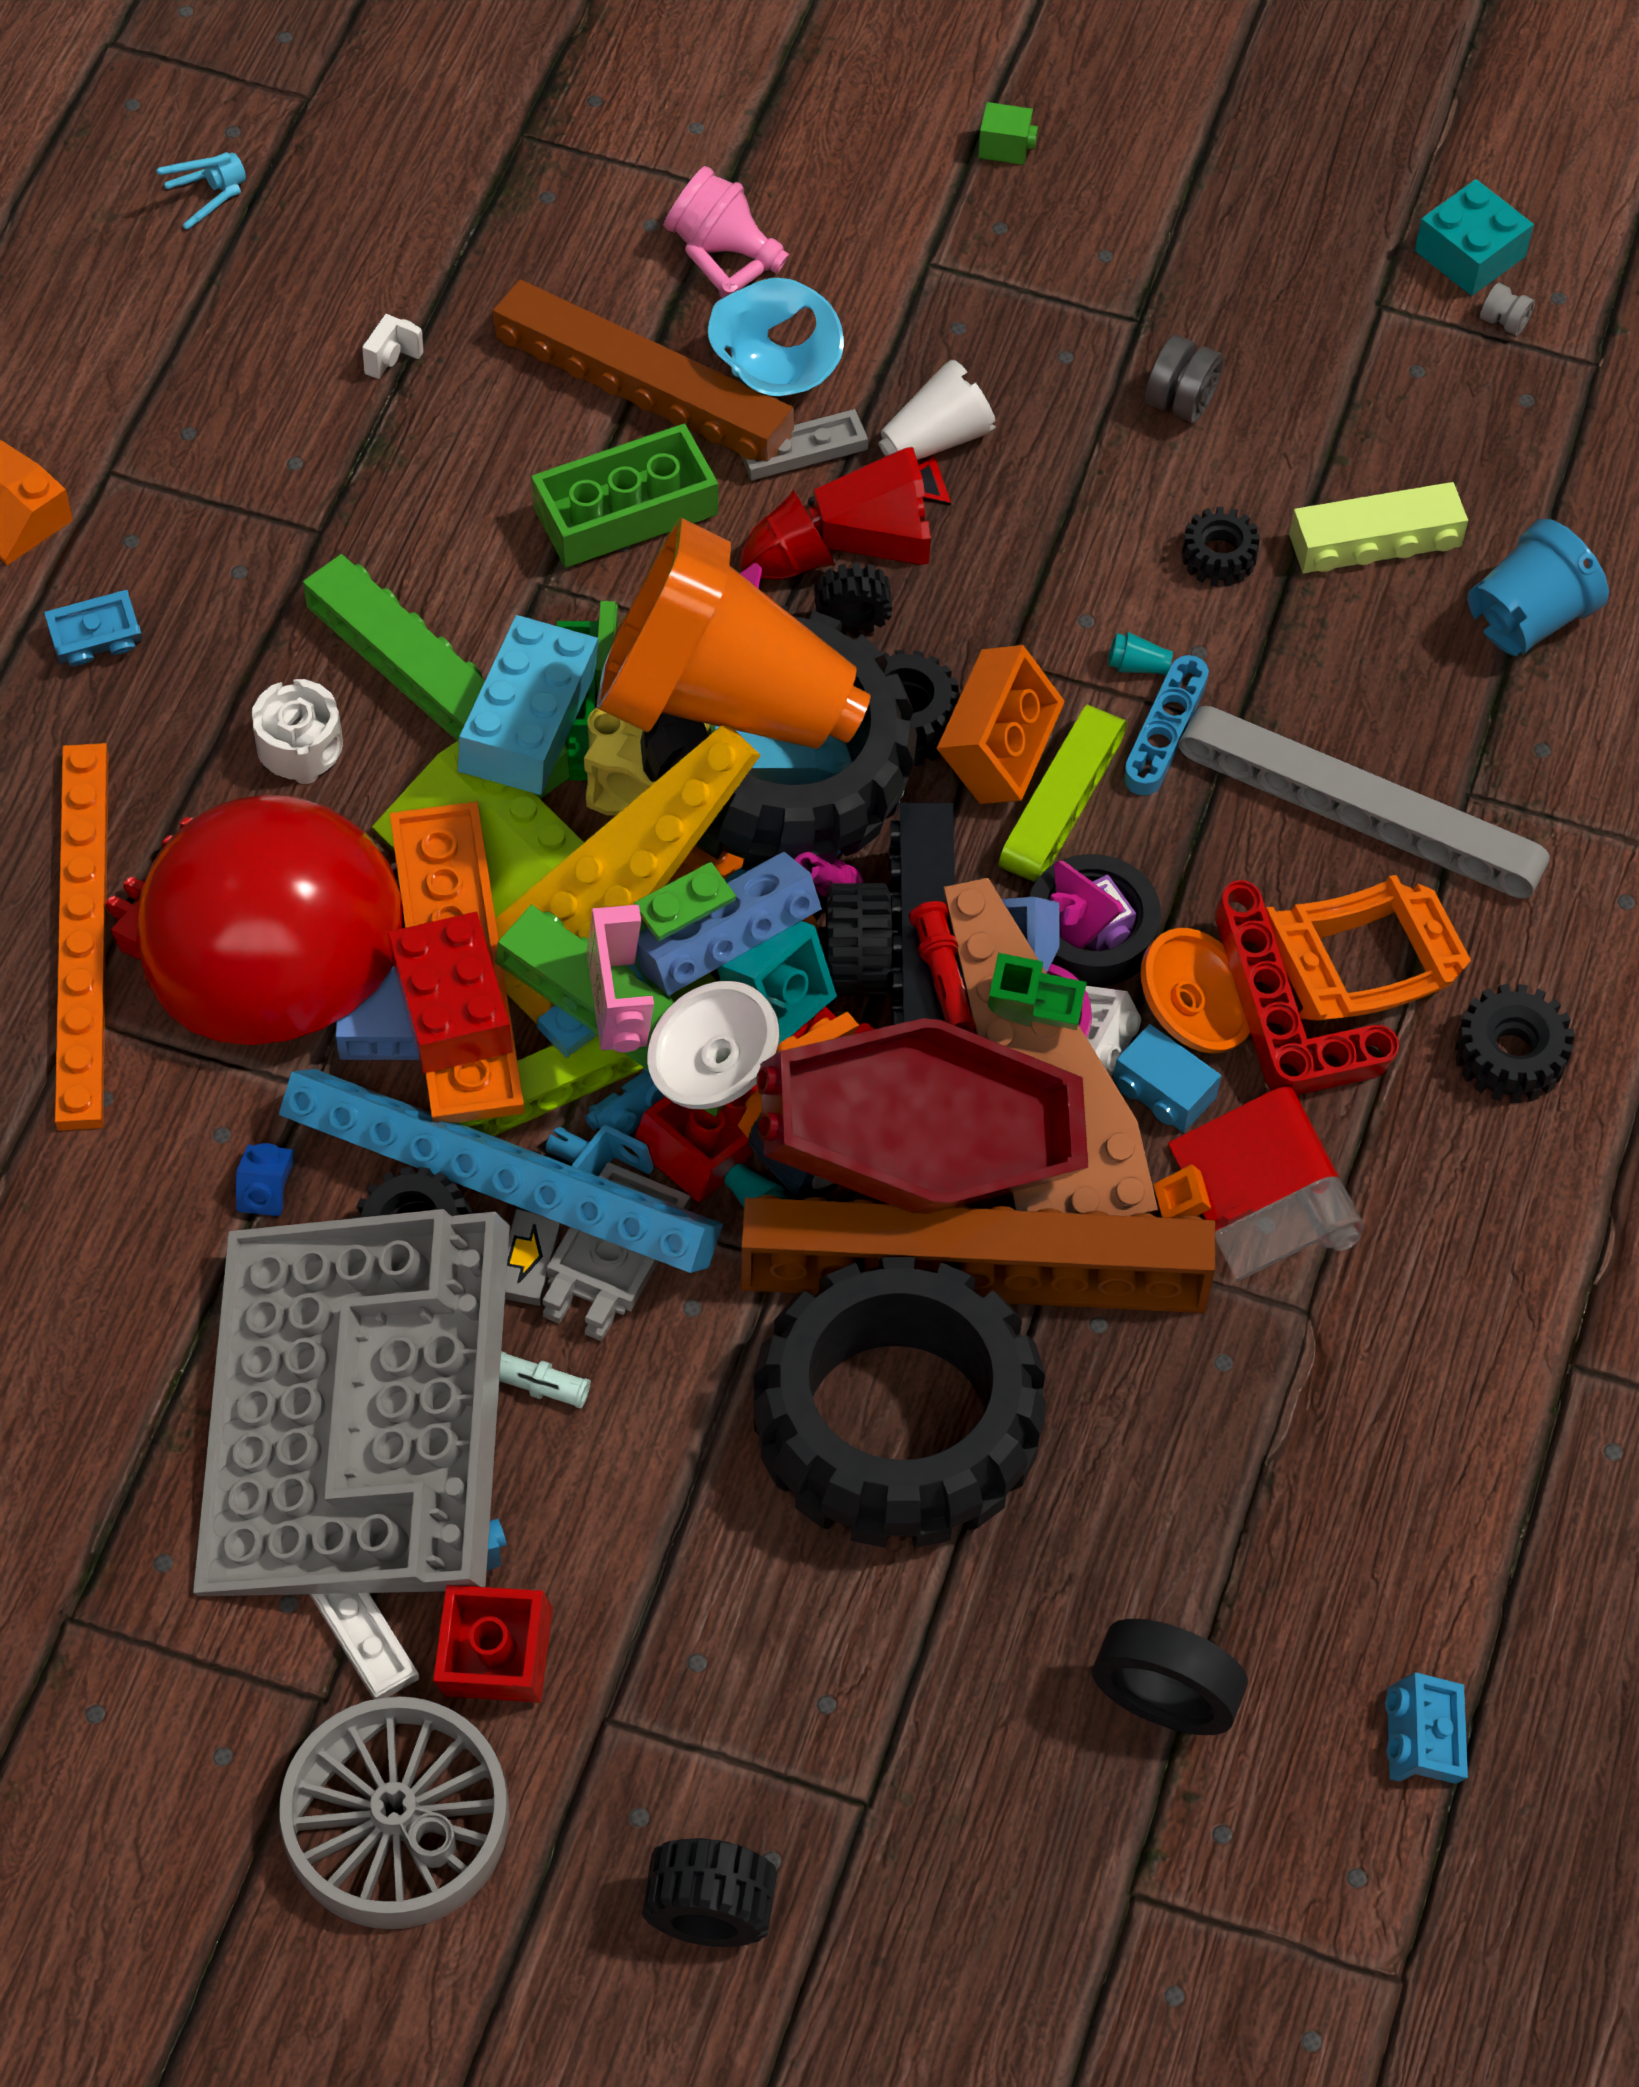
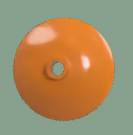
M1190 928L1168 930L1150 943L1141 963V982L1147 1004L1159 1024L1182 1044L1204 1053L1227 1052L1242 1043L1250 1034V1030L1223 944L1204 932Z

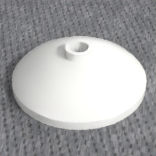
M713 982L686 993L667 1009L652 1033L648 1046L647 1061L649 1073L654 1084L670 1101L690 1109L715 1108L738 1099L756 1085L760 1063L776 1053L779 1042V1024L775 1011L758 990L740 982Z

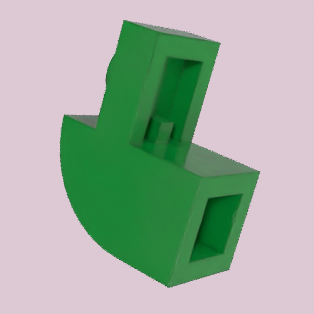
M998 952L988 999V1007L993 1013L1009 1021L1030 1027L1033 1021L1077 1030L1087 982L1042 973L1043 961Z

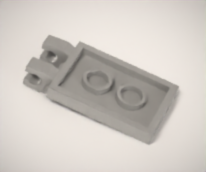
M607 1162L599 1176L688 1210L690 1207V1195ZM570 1227L547 1266V1277L550 1278L548 1284L551 1286L543 1298V1305L546 1306L543 1311V1317L560 1324L570 1308L573 1296L576 1295L593 1303L585 1317V1322L588 1323L585 1335L602 1341L613 1323L616 1312L624 1315L626 1310L632 1311L659 1261Z

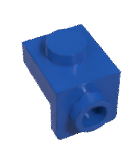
M269 1143L247 1145L236 1171L237 1211L272 1216L281 1215L283 1211L284 1186L293 1166V1149L278 1148L276 1145Z

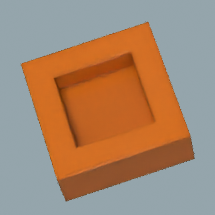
M1193 1164L1153 1184L1162 1218H1179L1185 1215L1198 1216L1211 1209L1202 1173Z

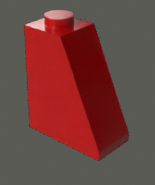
M913 447L899 450L814 489V506L808 507L807 513L828 549L918 565L929 564L931 535L929 521H925L923 502L925 491Z

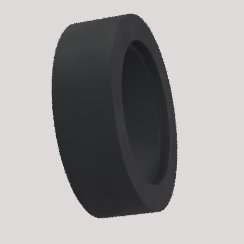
M1083 854L1061 860L1092 882L1108 874L1136 912V928L1124 943L1103 951H1089L1077 948L1059 936V949L1051 964L1069 971L1079 981L1087 982L1086 986L1106 987L1128 980L1141 971L1144 953L1150 943L1158 936L1161 907L1155 888L1143 873L1118 858L1100 854ZM1054 864L1040 875L1032 887L1029 897L1050 900L1051 895L1057 893Z
M1123 1619L1110 1625L1092 1668V1676L1097 1686L1111 1700L1124 1709L1168 1729L1194 1735H1218L1227 1732L1233 1725L1248 1685L1247 1675L1241 1665L1217 1645L1185 1629L1147 1619Z

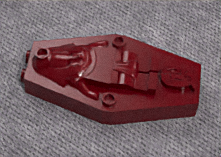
M922 1018L780 1051L760 1063L756 1079L757 1090L762 1098V1115L759 1120L758 1131L761 1140H763L765 1157L911 1213H934L1065 1179L1088 1168L1083 1077L942 1020Z

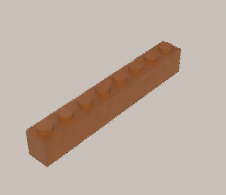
M521 279L493 309L496 338L500 339L507 346L519 348L533 355L541 362H548L557 366L575 378H582L601 387L611 395H618L636 404L642 410L651 411L670 420L676 426L685 423L689 430L704 436L712 443H719L738 452L745 459H755L757 462L765 460L768 462L770 458L778 455V449L786 439L790 440L792 438V431L794 430V408L769 395L761 394L737 380Z

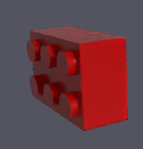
M477 911L388 932L392 962L423 1074L513 1053L510 1023Z

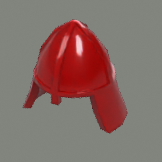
M794 489L776 509L764 517L752 529L742 549L740 565L742 571L757 563L762 568L761 579L784 580L817 568L836 565Z

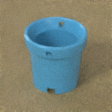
M1538 519L1520 535L1518 546L1480 583L1468 591L1467 602L1475 620L1483 614L1489 622L1490 626L1483 630L1488 639L1504 652L1517 656L1520 652L1523 655L1535 644L1575 618L1585 619L1601 609L1608 602L1609 587L1605 573L1597 558L1576 534L1552 519ZM1585 559L1589 561L1588 568H1585L1583 564Z

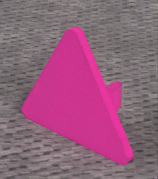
M1058 861L1054 864L1057 893L1051 895L1050 901L1059 902L1061 938L1069 944L1083 949L1122 913L1123 906L1121 902L1064 861Z

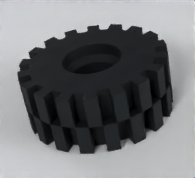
M1503 984L1498 986L1496 995L1489 988L1482 992L1480 1000L1474 998L1469 1003L1456 1038L1455 1050L1458 1051L1455 1059L1457 1066L1465 1065L1462 1075L1467 1082L1473 1078L1477 1080L1474 1089L1481 1094L1488 1088L1493 1091L1491 1099L1501 1101L1503 1094L1510 1095V1103H1520L1522 1096L1527 1094L1530 1102L1539 1099L1541 1090L1547 1095L1554 1089L1556 1082L1559 1083L1562 1079L1574 1046L1572 1045L1574 1028L1568 1029L1571 1019L1567 1012L1561 1015L1558 1014L1561 1004L1555 998L1549 1004L1545 1002L1546 992L1537 989L1535 995L1526 993L1528 985L1518 984L1516 991H1510L1509 984ZM1501 1036H1516L1524 1040L1530 1046L1531 1051L1523 1056L1510 1055L1498 1047L1496 1040Z

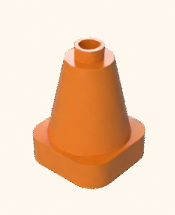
M682 517L679 518L665 540L611 646L601 674L597 709L645 732H649L661 713L719 727L725 725L736 731L818 749L829 735L848 743L860 726L871 697L869 693L853 686L857 672L856 666L730 566V541Z

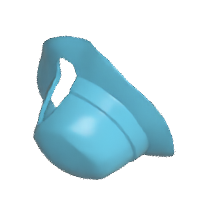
M768 278L733 292L715 303L708 325V337L713 350L732 367V373L736 379L751 389L769 396H786L800 393L821 384L838 365L844 348L842 326L830 303L813 289L791 279ZM803 308L813 310L816 317V327L812 335L804 343L793 347H783L772 342L768 337L769 329L791 318ZM725 348L731 349V357L724 350Z

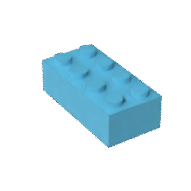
M516 615L459 736L458 772L542 795L595 676L598 638Z

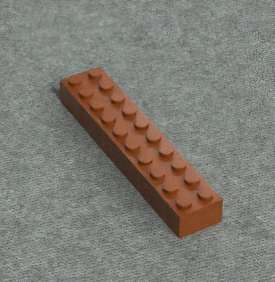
M761 1195L756 1198L745 1197L741 1290L801 1293L806 1290L810 1294H817L819 1292V1278L853 1263H856L860 1272L864 1273L878 1270L881 1257H915L914 1269L937 1273L940 1264L944 1263L975 1277L974 1292L984 1298L993 1290L1008 1304L1206 1313L1215 1274V1220H1202L1200 1217L1185 1215L1179 1218H1158L1148 1213L1117 1216L1108 1215L1102 1211L1076 1214L1062 1213L1051 1208L1035 1212L1015 1211L1013 1208L1006 1206H997L991 1209H973L964 1205L924 1214L911 1213L890 1204H875L865 1199H857L851 1202H830L820 1197H809L804 1200L781 1199L774 1195Z

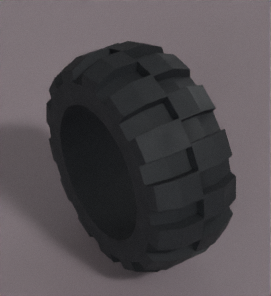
M781 606L788 612V606ZM812 610L810 619L795 618L856 666L857 672L853 686L871 695L870 702L856 733L848 743H845L852 763L840 773L819 782L803 785L777 784L756 778L750 774L745 776L695 845L717 860L723 851L743 858L744 861L741 869L751 870L783 851L793 859L801 853L810 852L831 865L835 862L838 850L845 856L857 853L880 834L884 820L895 814L914 764L917 734L910 721L914 711L898 674L885 676L884 673L888 661L884 654L863 634L854 641L840 632L842 628L840 620ZM661 713L649 732H642L640 745L643 771L651 782H656L709 736L705 724ZM808 861L807 865L811 869L812 867H816V865L812 864L811 861Z
M881 1257L878 1270L861 1273L857 1264L853 1263L819 1278V1292L816 1295L812 1296L806 1290L797 1294L775 1318L774 1335L761 1344L754 1372V1431L759 1435L761 1443L760 1457L775 1486L785 1492L791 1490L795 1494V1509L821 1528L829 1530L836 1521L851 1528L850 1541L886 1548L887 1536H911L913 1548L951 1541L953 1527L964 1523L969 1530L977 1529L1005 1508L1006 1495L1009 1491L1011 1492L1023 1486L1037 1458L1047 1403L1043 1396L1045 1372L1039 1351L1032 1339L1027 1335H1021L1022 1319L995 1291L992 1290L984 1298L975 1293L976 1278L944 1263L940 1264L937 1273L914 1269L915 1257ZM901 1346L924 1350L955 1366L976 1390L984 1409V1415L976 1427L963 1440L949 1449L924 1458L896 1460L865 1453L842 1440L830 1429L819 1414L813 1396L825 1377L848 1358L875 1348Z

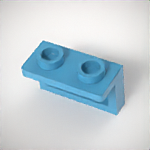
M127 590L44 612L59 664L69 662L70 666L83 665L94 660L93 654L110 650L111 655L123 654L136 648L135 643L142 641L140 626L137 624Z

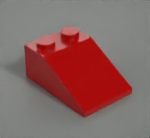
M757 1085L738 1099L727 1103L716 1117L704 1109H690L677 1105L664 1096L644 1112L634 1139L647 1145L652 1163L700 1203L724 1183L726 1174L733 1166L740 1163L743 1164L754 1153L749 1146L747 1136L738 1127V1124L747 1110L745 1107L746 1101L757 1092Z

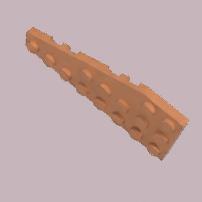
M989 878L944 887L943 892L949 911L953 936L957 938L959 945L957 947V954L967 999L976 1024L975 1034L1083 1077L1088 1168L1065 1179L1011 1192L1015 1211L1037 1212L1041 1209L1051 1208L1062 1213L1084 1214L1089 1211H1102L1108 1215L1117 1216L1157 1213L1158 1207L1138 1121L1079 1025L1077 1030L1032 1021L1030 1027L1004 1019L989 1009L988 999L998 952L1038 960ZM1042 968V973L1047 974L1045 969Z

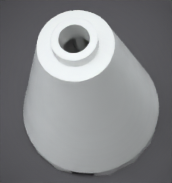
M950 360L945 363L881 430L883 440L878 443L885 457L904 448L913 447L916 458L919 460L987 435L996 429V426L992 424L996 421L988 401L976 382L970 385L967 381L963 380L961 376L966 374L967 371L956 360Z

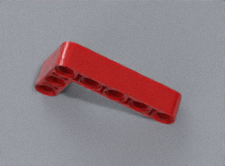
M1236 880L1229 883L1225 887L1215 909V921L1269 1089L1272 1091L1277 1088L1291 1087L1297 1095L1369 1080L1383 1075L1391 1065L1399 1049V1040L1395 1032L1389 1027L1371 1025L1311 1039L1306 1038L1261 893L1255 885L1245 880ZM1229 903H1240L1246 908L1247 912H1237L1230 907ZM1241 943H1253L1260 952L1251 953L1244 949ZM1262 982L1267 984L1273 993L1265 994L1256 989L1254 983ZM1276 1023L1280 1025L1286 1034L1277 1035L1269 1030L1267 1024ZM1365 1046L1377 1047L1381 1050L1384 1057L1377 1058L1368 1053ZM1323 1055L1335 1056L1341 1063V1066H1330L1325 1062ZM1280 1065H1292L1299 1075L1289 1076L1285 1074Z

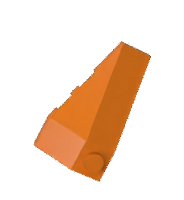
M0 440V560L7 566L72 522L73 518L66 489L38 463Z

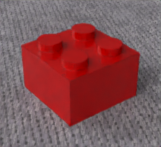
M446 1585L433 1678L434 1683L444 1697L541 1703L553 1607L542 1590Z

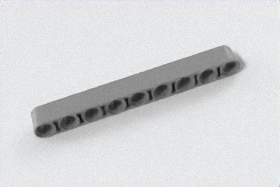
M1201 706L1196 710L1178 742L1181 752L1194 762L1516 898L1526 899L1533 895L1550 861V855L1547 850L1536 842L1211 706Z

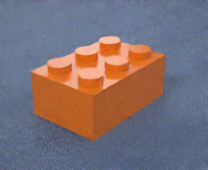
M1024 645L982 649L941 737L937 750L979 804L1022 801L1065 701Z

